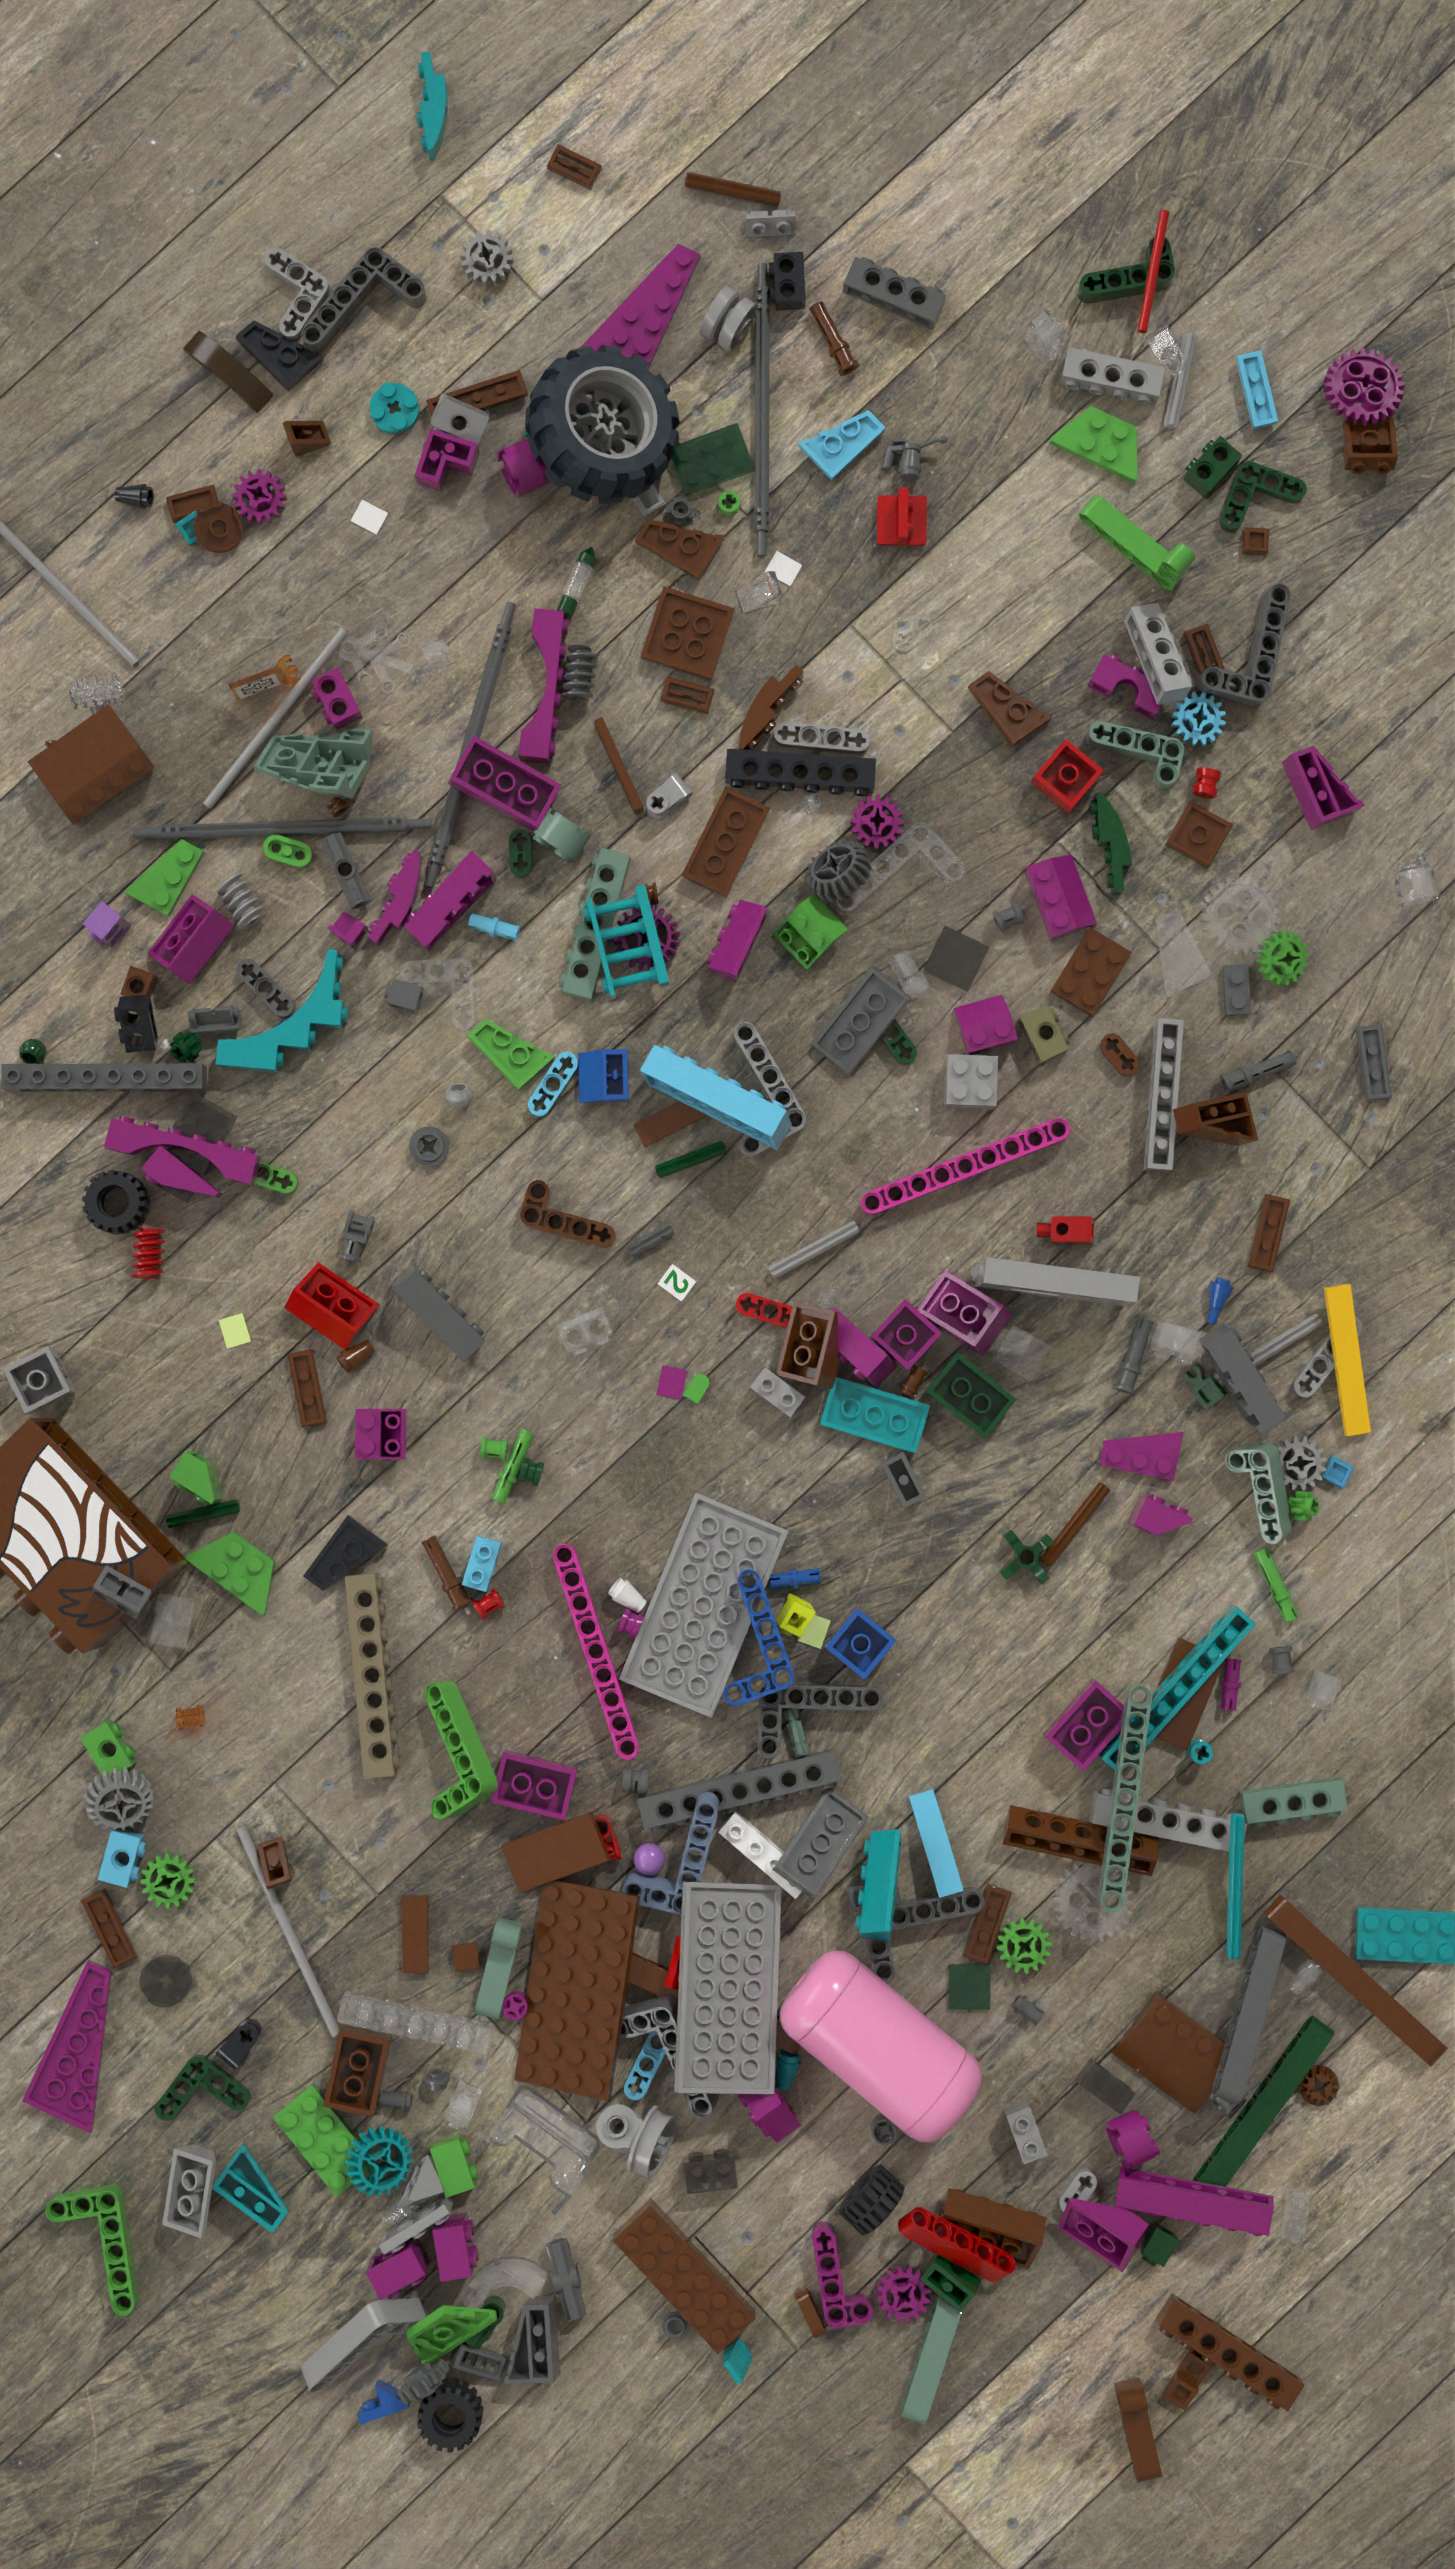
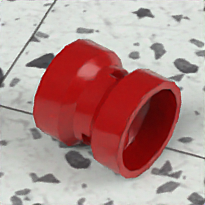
M1197 768L1196 778L1198 781L1193 786L1192 794L1201 798H1216L1218 792L1216 783L1220 781L1221 772L1211 768Z

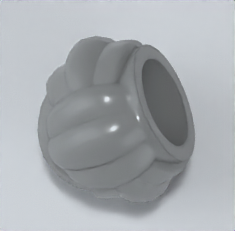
M455 1083L448 1087L446 1100L452 1107L462 1109L472 1102L473 1093L467 1084Z

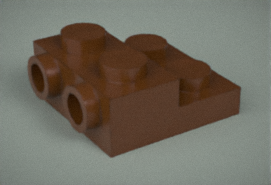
M1349 418L1346 422L1343 421V458L1345 470H1351L1354 474H1361L1366 470H1376L1379 474H1386L1395 469L1398 452L1394 418H1386V421H1382L1379 418L1376 425L1371 420H1368L1366 426L1363 425L1362 420H1358V423L1353 425V418Z

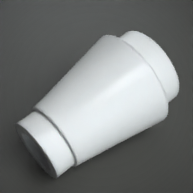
M619 1578L608 1592L612 1596L613 1601L637 1613L642 1610L647 1602L627 1579L624 1581Z

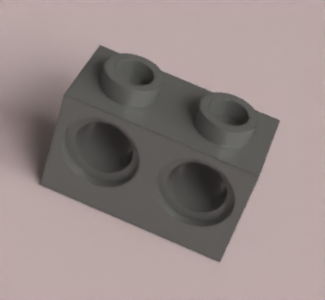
M106 1565L92 1587L91 1594L137 1619L148 1602L152 1590Z

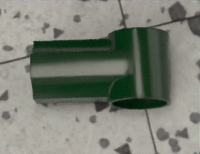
M492 2295L485 2299L480 2309L495 2306L499 2309L500 2313L496 2315L497 2321L465 2341L471 2347L478 2349L494 2327L502 2321L505 2303L501 2297Z

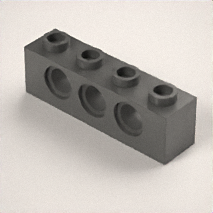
M855 256L843 284V293L930 330L934 329L946 299V295L939 288L933 286L926 287L913 277L905 278L900 276L894 269L879 267L872 260L865 257L860 259ZM874 278L879 283L877 285H870L866 281ZM892 288H898L901 291V293L899 295H893L889 292V290ZM918 297L924 303L917 305L912 302V299Z

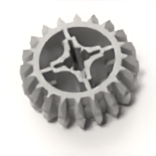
M125 1766L121 1771H117L114 1767L111 1773L104 1770L102 1777L95 1775L94 1782L89 1783L88 1790L85 1791L84 1806L87 1810V1816L93 1820L95 1826L101 1824L103 1830L110 1827L113 1831L116 1828H121L124 1832L126 1826L130 1825L134 1828L136 1821L143 1823V1816H149L150 1808H153L154 1793L153 1789H151V1783L148 1779H145L143 1773L137 1774L135 1768L128 1772Z

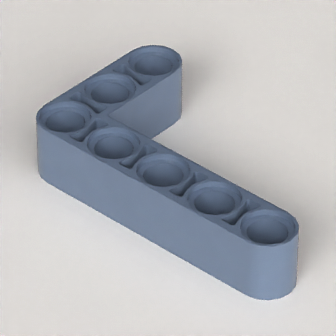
M705 1792L697 1798L677 1881L653 1875H644L640 1872H631L625 1878L623 1893L640 1896L639 1905L682 1915V1901L678 1898L683 1895V1882H701L719 1808V1800L715 1794ZM706 1804L710 1805L713 1809L706 1811L701 1806ZM704 1828L707 1832L700 1834L695 1829ZM698 1851L701 1853V1855L695 1857L692 1856L690 1852ZM685 1874H692V1875H694L696 1878H694V1879H687V1878L684 1877V1875H685ZM637 1885L640 1887V1889L633 1890L629 1886ZM654 1891H662L665 1895L657 1896L654 1894Z

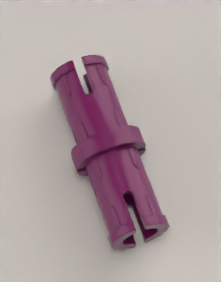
M1226 1658L1224 1680H1221L1223 1693L1220 1708L1237 1710L1238 1688H1241L1239 1676L1242 1660Z

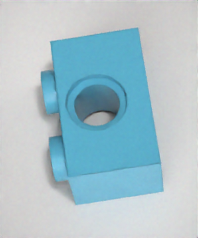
M480 1535L476 1536L462 1585L484 1592L489 1590L503 1542Z
M116 1828L115 1831L111 1830L98 1880L126 1888L132 1882H136L140 1872V1867H137L139 1857L143 1858L147 1843L144 1842L145 1835L128 1830L123 1832L121 1828ZM120 1852L128 1854L130 1859L128 1864H123L119 1861L118 1855Z

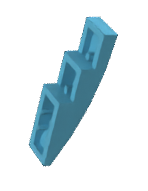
M933 1789L910 1795L909 1799L939 1898L964 1891Z

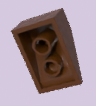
M793 1302L776 1375L833 1389L839 1365L838 1312Z

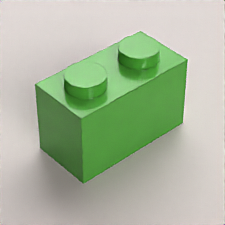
M458 2134L432 2143L430 2151L445 2197L474 2189L477 2183L476 2180L479 2179V2173L476 2165H471L468 2156L471 2154L468 2140H463L462 2135Z

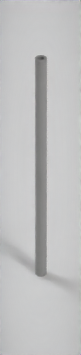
M0 520V534L133 668L136 667L140 660Z
M343 628L338 630L203 804L210 809L215 805L307 688L311 680L314 679L349 634Z
M243 1826L237 1829L236 1832L332 2037L337 2036L340 2030L275 1889L266 1888L259 1854L246 1827Z

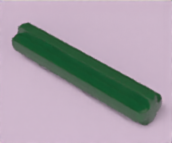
M719 1141L655 1166L657 1176L663 1178L724 1155L727 1150L724 1142Z
M235 1499L169 1514L166 1516V1523L168 1528L239 1513L240 1504Z

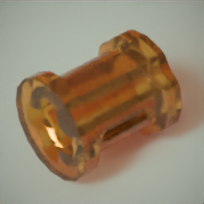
M203 1705L183 1710L181 1707L176 1708L178 1729L184 1730V1727L196 1725L205 1727Z

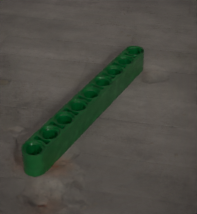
M1313 2015L1305 2021L1192 2181L1223 2187L1228 2185L1329 2044L1334 2035L1333 2029Z

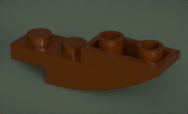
M795 665L780 682L771 676L763 685L745 717L740 733V750H753L759 743L757 739L763 733L766 735L770 733L776 726L774 722L776 720V713L772 709L778 710L786 701L785 696L790 691L795 692L802 685L804 671L800 667Z

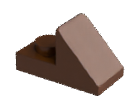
M279 1836L258 1844L266 1888L271 1889L292 1881L295 1870L288 1861L283 1838Z

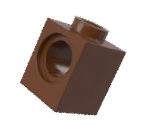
M130 965L120 994L123 996L150 994L151 998L159 977ZM138 982H143V991L139 994H134V985Z

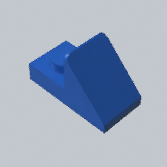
M378 2379L375 2388L379 2400L377 2401L376 2398L362 2403L357 2414L360 2425L408 2409L411 2401L403 2404L397 2395L399 2389Z

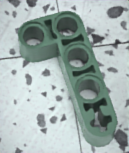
M1097 721L1091 725L1086 737L1091 747L1156 763L1153 775L1154 785L1161 790L1169 789L1174 785L1179 776L1184 755V746L1180 740L1104 721ZM1097 730L1101 731V739H1097V734H1095ZM1113 733L1114 735L1111 739V742H1108V740L1110 739V734ZM1117 737H1127L1129 744L1126 746L1120 745ZM1144 741L1150 742L1153 746V751H1145L1141 743ZM1166 748H1174L1177 751V756H1168L1165 751ZM1160 772H1169L1171 774L1172 780H1162L1160 777Z
M1271 1443L1239 1445L1226 1455V1466L1233 1472H1250L1262 1538L1269 1544H1277L1292 1531L1279 1451ZM1261 1453L1266 1456L1267 1461L1262 1458ZM1238 1454L1243 1458V1462L1238 1458ZM1265 1477L1269 1479L1271 1485L1266 1482ZM1269 1502L1273 1503L1275 1509L1270 1506Z
M498 1917L474 2011L475 2014L499 2020L523 1923Z

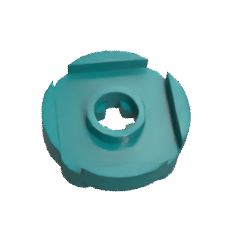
M387 382L373 394L370 401V415L377 428L384 433L396 435L399 432L408 431L418 421L420 414L418 400L413 391L407 386ZM395 403L398 404L401 411H395L394 414H390L389 406Z

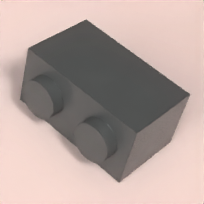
M900 1452L880 1462L902 1508H906L926 1497L904 1452Z

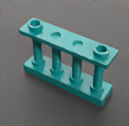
M645 884L635 887L636 894L632 895V898L593 907L592 899L588 898L586 899L588 906L583 907L586 921H592L606 979L601 980L604 993H610L611 1000L616 999L614 989L653 980V982L658 981L660 988L670 985ZM634 907L635 910H641L642 918L638 919V922L599 931L597 916ZM636 932L647 934L648 942L644 943V946L605 955L602 941ZM643 956L653 958L654 967H650L649 971L611 979L608 965Z

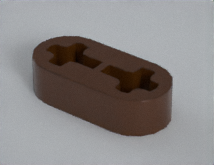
M1117 1034L1105 1035L1099 1045L1102 1054L1119 1074L1123 1076L1134 1074L1139 1067L1137 1056ZM1107 1039L1117 1042L1115 1048L1119 1052L1118 1055L1113 1049L1108 1051L1105 1048L1107 1046ZM1122 1055L1126 1061L1129 1059L1133 1061L1131 1071L1128 1068L1122 1069L1123 1061L1119 1056Z
M805 2288L795 2293L799 2307L814 2338L816 2339L826 2334V2327L808 2289Z

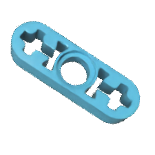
M563 1052L558 1055L530 1097L528 1108L534 1116L543 1117L550 1112L577 1071L578 1060L573 1053ZM572 1058L571 1063L573 1067H567L563 1072V1075L567 1076L565 1080L559 1074L553 1073L555 1068L559 1072L562 1069V1059ZM548 1079H559L561 1083L560 1088L554 1092L549 1091L546 1087ZM543 1089L547 1095L553 1096V1099L550 1101L547 1097L544 1101L546 1109H539L537 1112L533 1102L535 1100L541 1101L544 1095L539 1092Z

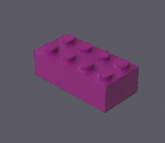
M474 735L448 781L450 786L533 832L536 828H539L561 787V784Z

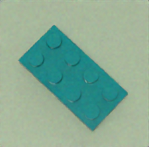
M835 1377L833 1389L830 1388L820 1425L916 1454L930 1405Z
M1357 1907L1355 1958L1363 1960L1455 1964V1912Z

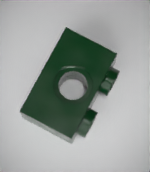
M935 2254L926 2264L920 2278L922 2282L959 2312L976 2295L981 2282L972 2272L938 2254Z

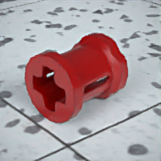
M495 1588L482 1599L472 1601L483 1620L487 1619V1615L498 1608L503 1609L506 1607Z

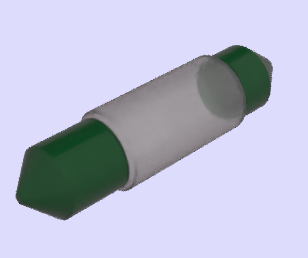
M593 547L580 552L563 589L556 611H564V619L573 616L591 577L596 561Z

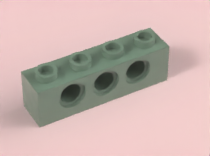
M1340 1777L1239 1791L1242 1814L1245 1817V1823L1251 1824V1827L1265 1826L1266 1821L1276 1820L1277 1824L1289 1823L1291 1818L1301 1817V1820H1311L1316 1818V1814L1326 1813L1327 1817L1339 1816L1341 1811L1348 1810L1344 1781ZM1317 1793H1322L1324 1795L1323 1803L1315 1806L1313 1804V1797ZM1294 1796L1298 1797L1299 1805L1295 1809H1289V1799ZM1267 1800H1273V1810L1265 1813L1263 1811V1804Z

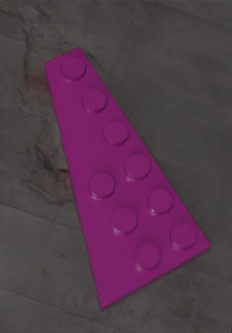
M677 244L581 347L592 346L594 352L598 350L600 345L622 348V355L630 358L635 353L649 362V365L646 367L649 370L701 258L700 253Z
M90 1960L87 1961L22 2102L86 2132L92 2133L112 1970Z

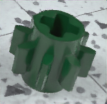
M180 1031L173 1037L174 1041L170 1043L171 1053L177 1060L185 1062L189 1059L190 1062H193L200 1056L199 1052L202 1050L200 1047L201 1041L196 1034H190L189 1031L183 1034Z

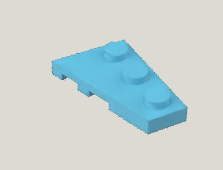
M868 410L842 422L837 427L828 431H822L811 439L799 442L798 447L833 481L885 432L886 427Z

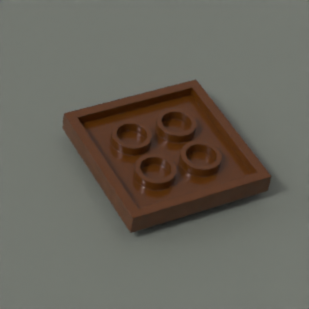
M663 586L641 659L712 681L733 617L734 608Z

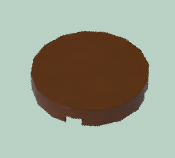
M221 502L209 503L202 507L196 514L193 523L194 536L198 543L207 551L214 553L228 552L235 548L241 540L244 530L242 518L237 510Z

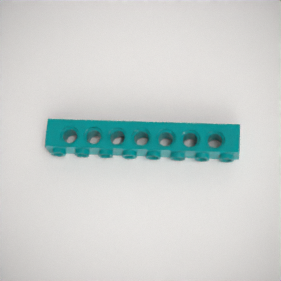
M1233 1604L1153 1692L1145 1748L1256 1625L1237 1606ZM1132 1716L1129 1720L1130 1727H1139L1142 1722L1141 1716ZM1121 1730L1098 1754L1114 1770L1116 1769ZM1129 1741L1126 1744V1752L1134 1753L1138 1749L1137 1741ZM1127 1766V1767H1125V1768L1123 1769L1122 1774L1124 1773V1771H1125L1129 1766Z

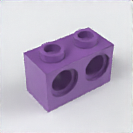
M103 901L100 902L83 923L88 928L86 934L102 947L105 943L113 947L131 926Z

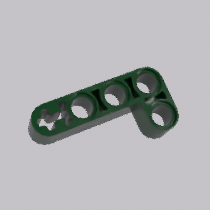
M1155 237L1150 240L1145 253L1146 263L1085 274L1079 283L1077 290L1078 298L1082 302L1090 304L1144 294ZM1167 238L1164 239L1163 254L1161 255L1158 272L1166 273L1168 278L1162 279L1157 277L1155 292L1167 289L1175 274L1171 245ZM1139 276L1144 282L1137 283L1132 277ZM1111 280L1116 281L1120 286L1112 287L1108 282Z

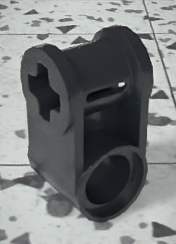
M255 2019L244 2020L234 2033L226 2039L216 2052V2055L236 2070L259 2038L262 2030L260 2023ZM249 2029L252 2031V2034L247 2037L244 2033Z

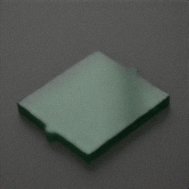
M970 1961L967 1964H948V2009H967L968 2012H971L972 2009L990 2010V1964H972Z

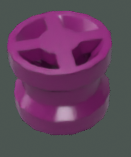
M626 1608L617 1632L629 1633L630 1637L635 1639L645 1615L633 1614L630 1609Z
M520 1991L510 1992L505 1997L502 2005L504 2015L511 2020H518L524 2017L528 2008L526 1995Z

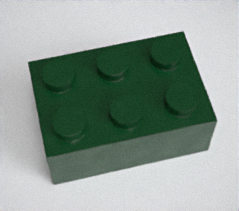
M958 1352L952 1356L924 1391L982 1439H986L1017 1400Z

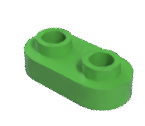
M271 835L264 841V853L273 861L301 869L309 866L313 860L312 850L303 842L280 835ZM276 845L281 846V851L278 853L273 852V847ZM298 853H305L304 859L297 860L296 856Z

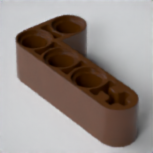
M542 1180L532 1181L528 1185L520 1212L521 1221L527 1227L603 1248L614 1244L616 1233L610 1225L547 1208L551 1194L549 1186ZM538 1185L543 1186L546 1190L545 1195L540 1199H536L532 1195L533 1188ZM529 1210L538 1211L539 1218L536 1222L529 1223L526 1221L525 1216ZM554 1216H559L563 1219V1225L559 1229H552L549 1225L551 1218ZM577 1223L587 1225V1232L582 1236L574 1234V1226ZM592 1225L596 1226L594 1230L599 1233H603L604 1229H607L611 1238L601 1242L599 1236L593 1235V1240H590Z
M1139 2377L1116 2382L1114 2387L1136 2481L1138 2483L1162 2477L1142 2383Z

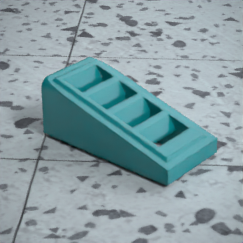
M741 2338L735 2339L723 2350V2365L735 2383L739 2385L743 2382L753 2360L752 2354Z

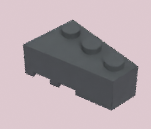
M531 2296L524 2304L504 2384L554 2383L560 2375L556 2296Z

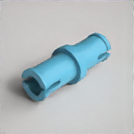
M472 913L469 919L468 928L489 933L491 937L497 935L516 942L520 934V926L502 922L497 917L491 919Z

